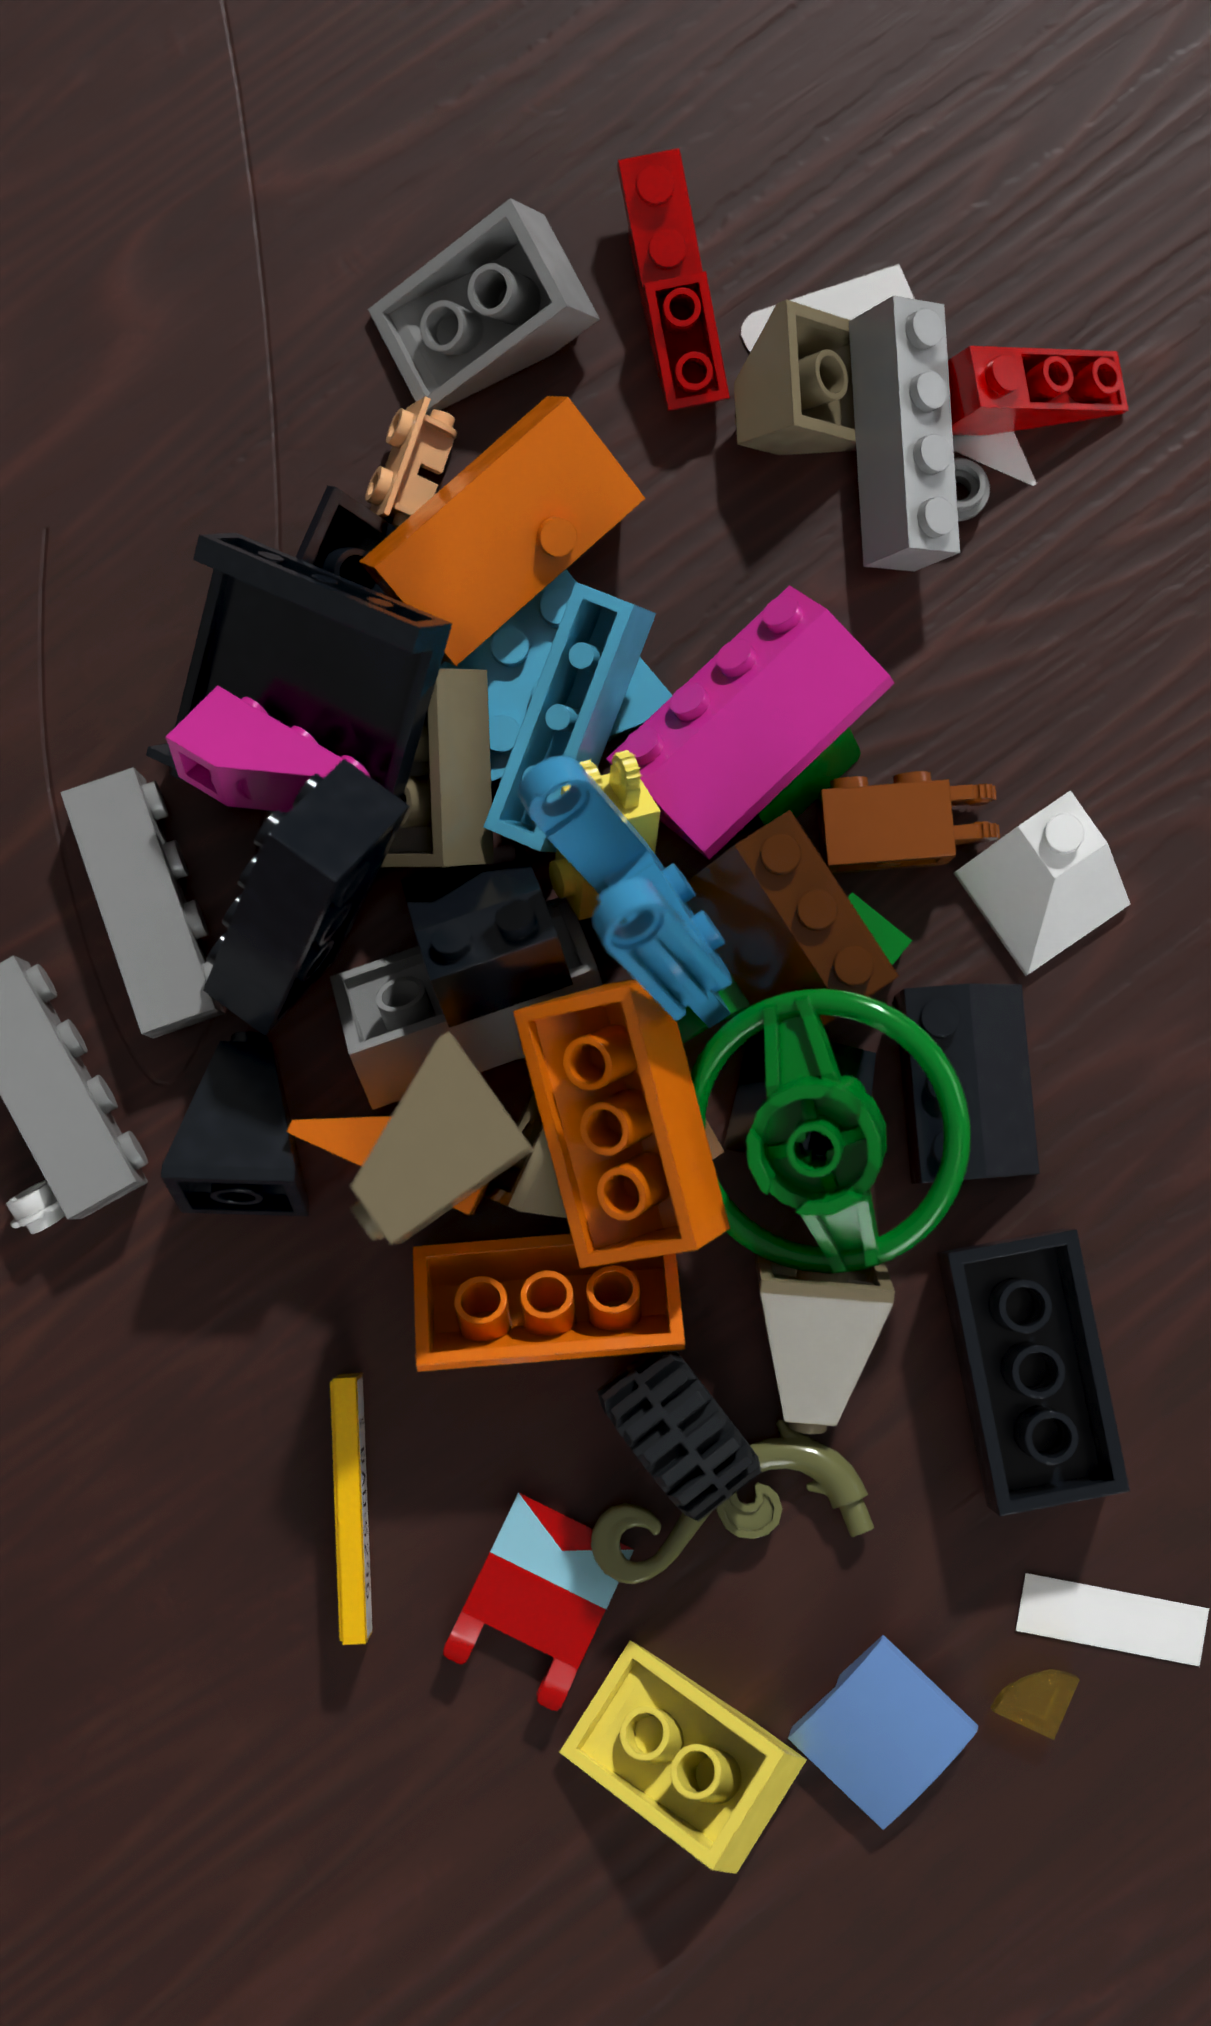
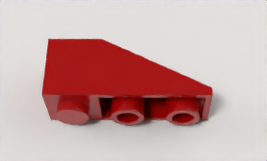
M968 346L948 360L953 435L986 436L1119 415L1129 411L1118 351Z

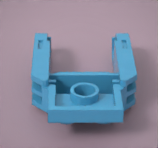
M557 756L546 759L531 768L519 785V798L531 819L545 833L550 842L599 893L598 899L601 903L594 912L592 923L606 949L675 1021L686 1015V1006H689L709 1028L729 1016L731 1013L718 993L721 989L723 990L732 984L730 972L716 951L717 948L725 944V941L703 910L694 915L687 901L695 897L696 894L679 868L674 863L664 868L644 838L576 759L568 756ZM571 785V787L558 798L553 799L551 801L543 802L545 798L552 792L556 791L559 788ZM623 919H627L625 923L619 924Z

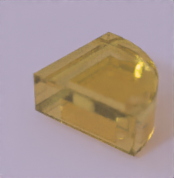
M1054 1669L1027 1675L1005 1686L995 1698L991 1709L1007 1719L1054 1740L1080 1679L1069 1672Z

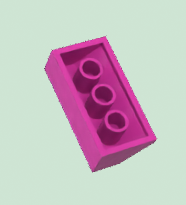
M789 585L778 597L768 603L764 610L741 632L725 644L686 684L676 690L667 702L637 730L632 732L606 759L612 765L611 759H613L612 755H615V753L629 750L633 755L635 754L640 768V779L660 809L659 820L710 860L895 683L883 667L828 609Z

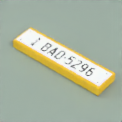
M350 1373L339 1374L330 1381L340 1641H343V1645L366 1644L372 1634L363 1374Z

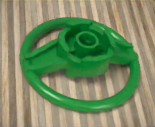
M805 989L787 992L758 1002L734 1016L708 1041L690 1072L704 1128L709 1096L721 1069L743 1043L764 1029L767 1097L757 1111L746 1139L748 1166L759 1188L766 1195L770 1192L781 1203L797 1209L795 1213L801 1215L819 1247L792 1242L765 1230L735 1205L718 1180L730 1229L725 1232L742 1246L768 1261L800 1271L818 1273H846L878 1266L898 1257L922 1241L940 1223L951 1208L964 1180L970 1154L971 1132L966 1098L961 1083L941 1048L928 1033L900 1011L873 998L842 990ZM820 1015L837 1016L864 1023L885 1033L898 1042L921 1066L929 1078L940 1105L944 1140L940 1166L935 1180L926 1197L914 1212L898 1226L881 1236L878 1235L870 1187L874 1184L882 1167L887 1150L886 1123L875 1100L866 1093L863 1084L854 1077L840 1075ZM810 1131L821 1132L822 1136L826 1135L832 1143L825 1157H817L815 1147L808 1150L804 1148L802 1142L806 1140Z

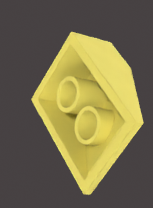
M631 1640L559 1751V1753L711 1870L737 1874L807 1761V1759L756 1722Z

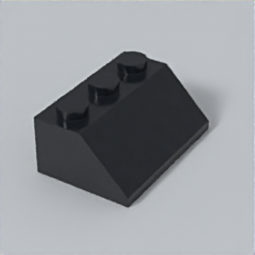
M967 983L904 988L895 995L896 1010L913 1020L929 1034L951 1063L961 1083L967 1102L971 1132L970 1154L964 1180L1040 1174L1022 985ZM899 1044L911 1184L932 1183L938 1172L943 1152L944 1134L941 1109L929 1078L912 1055Z

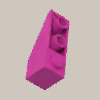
M216 686L166 736L178 776L228 807L289 812L294 807L293 802L297 794L311 776L318 773L324 778L343 759H346L370 777L367 770L354 758L347 755L341 757L318 745L317 741L301 727L292 726L289 728L269 716L265 709L253 699L248 697L240 699L219 686Z

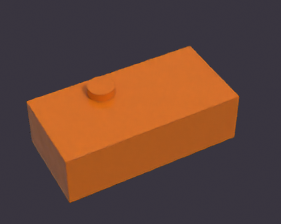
M546 396L362 558L359 563L388 597L452 623L442 660L457 666L646 498L570 398Z

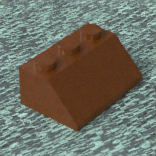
M791 810L732 846L688 880L696 896L687 901V904L694 915L703 910L721 934L725 944L717 948L716 951L750 1006L773 996L805 989L842 990L870 997L899 977ZM820 1015L824 1026L838 1018L837 1016Z

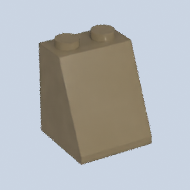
M449 1031L435 1042L350 1186L359 1198V1201L350 1206L361 1226L374 1241L378 1238L382 1240L386 1237L391 1245L405 1242L534 1150Z

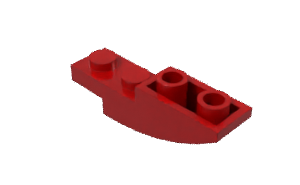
M680 148L618 160L617 169L629 226L628 238L667 411L728 400L730 396L707 274L702 269Z

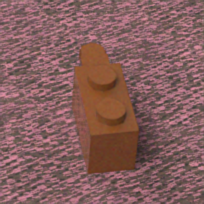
M927 771L897 774L893 776V784L870 786L867 777L852 776L831 780V789H821L816 799L820 855L832 874L947 865L956 856L955 845L983 843L1000 839V829L996 823L982 821L966 825H953L952 806H981L997 800L996 787L992 784L950 786L949 779L932 781L931 772Z

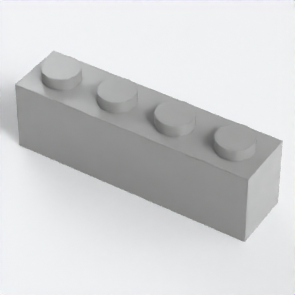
M892 296L848 321L863 566L914 572L960 553L944 304Z
M132 767L60 792L141 1034L154 1039L225 1014L222 1004L203 991L213 967L212 964L207 962L200 941L201 937L209 935L208 928L197 900L194 899L188 902L186 900L180 878L188 876V869L177 841H166L159 819L168 817V810L157 782L147 783L146 779Z
M13 955L0 962V1096L66 1218L83 1219L146 1184L148 1180L141 1167L147 1165L148 1160L134 1134L131 1131L122 1134L115 1122L111 1111L117 1109L118 1105L107 1083L100 1075L91 1078L80 1056L87 1053L88 1050L79 1031L71 1020L67 1019L61 1022L50 1000L57 997V992L49 976L40 964L31 967L29 962Z

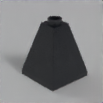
M236 1032L231 1035L230 1041L219 1042L162 1163L161 1179L182 1213L309 1217L310 1204L295 1136L287 1133L291 1124V1118L278 1059L272 1043L269 1042V1038L261 1033Z

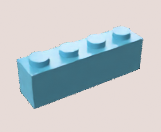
M575 582L483 826L484 828L540 852H556V847L531 819L518 794L519 785L531 768L552 757L568 756L576 759L578 762L591 759V762L597 764L598 767L656 613ZM561 788L548 795L543 802L551 801L561 796Z

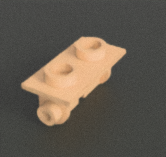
M426 396L408 406L406 410L400 408L395 414L386 436V443L392 445L385 468L379 466L376 469L365 495V501L372 504L370 510L381 518L392 517L393 521L391 524L396 528L435 495L438 484L417 474L420 467L437 475L443 473L457 435V431L453 428L455 418L452 415L441 410H432L430 416L426 414L431 400Z

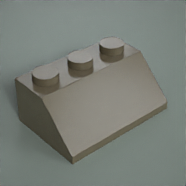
M439 669L409 779L404 790L402 801L410 807L381 867H451L494 863L493 831L483 827L492 805L487 670Z

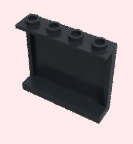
M238 533L199 535L193 560L213 568V573L175 727L216 686H219L240 699L243 697L253 699L265 709L269 716L289 728L292 726L301 727L317 741L318 745L339 757L347 755L354 758L367 770L374 781L403 800L404 790L409 779L452 623ZM168 743L148 747L146 756L169 766V774L183 780L178 776ZM265 810V811H267V812H269V813H271V814H273V813L275 812V811Z

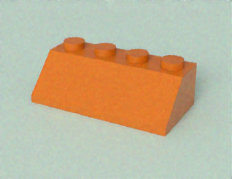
M635 978L514 1010L517 1029L580 1268L698 1250L730 1229L678 1023Z
M571 1234L413 1246L415 1344L418 1372L685 1350L676 1253L580 1268Z

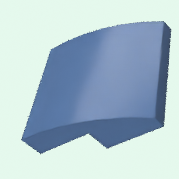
M882 1635L839 1675L836 1686L792 1726L788 1739L884 1830L949 1766L977 1733L978 1725L893 1643Z

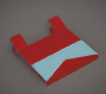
M518 1492L444 1645L443 1655L457 1664H464L468 1660L485 1623L553 1657L537 1690V1701L540 1705L552 1711H558L566 1699L578 1668L619 1583L617 1580L606 1575L594 1560L591 1549L592 1528ZM620 1543L622 1553L626 1559L630 1560L634 1549Z

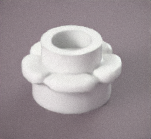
M46 1180L25 1189L6 1203L14 1217L10 1222L11 1227L27 1226L31 1234L50 1227L65 1216Z

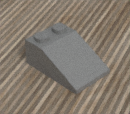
M511 198L368 309L414 400L417 402L425 396L431 399L426 414L429 416L432 410H442L553 355L600 320L545 215Z

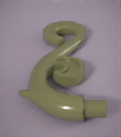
M778 1420L776 1423L781 1437L767 1438L750 1444L759 1457L761 1473L769 1470L788 1469L799 1471L811 1477L814 1481L807 1483L806 1489L810 1492L826 1495L829 1498L832 1509H840L850 1537L858 1536L874 1528L863 1500L868 1495L867 1490L854 1467L838 1451L819 1441H815L803 1433L793 1431L784 1420ZM759 1482L753 1485L755 1498L751 1503L745 1504L741 1502L736 1492L719 1505L716 1511L725 1529L736 1537L749 1539L766 1536L779 1525L783 1508L778 1494L770 1486ZM622 1503L611 1506L600 1515L592 1529L591 1549L594 1560L606 1575L618 1582L637 1584L648 1581L664 1571L681 1554L711 1513L699 1522L682 1513L656 1554L644 1561L633 1562L626 1559L621 1551L620 1539L622 1534L627 1529L638 1526L648 1529L655 1536L660 1533L662 1525L660 1520L651 1511L639 1505Z

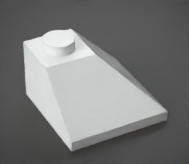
M1071 790L1014 828L954 872L956 878L1025 976L1130 905L1107 841Z

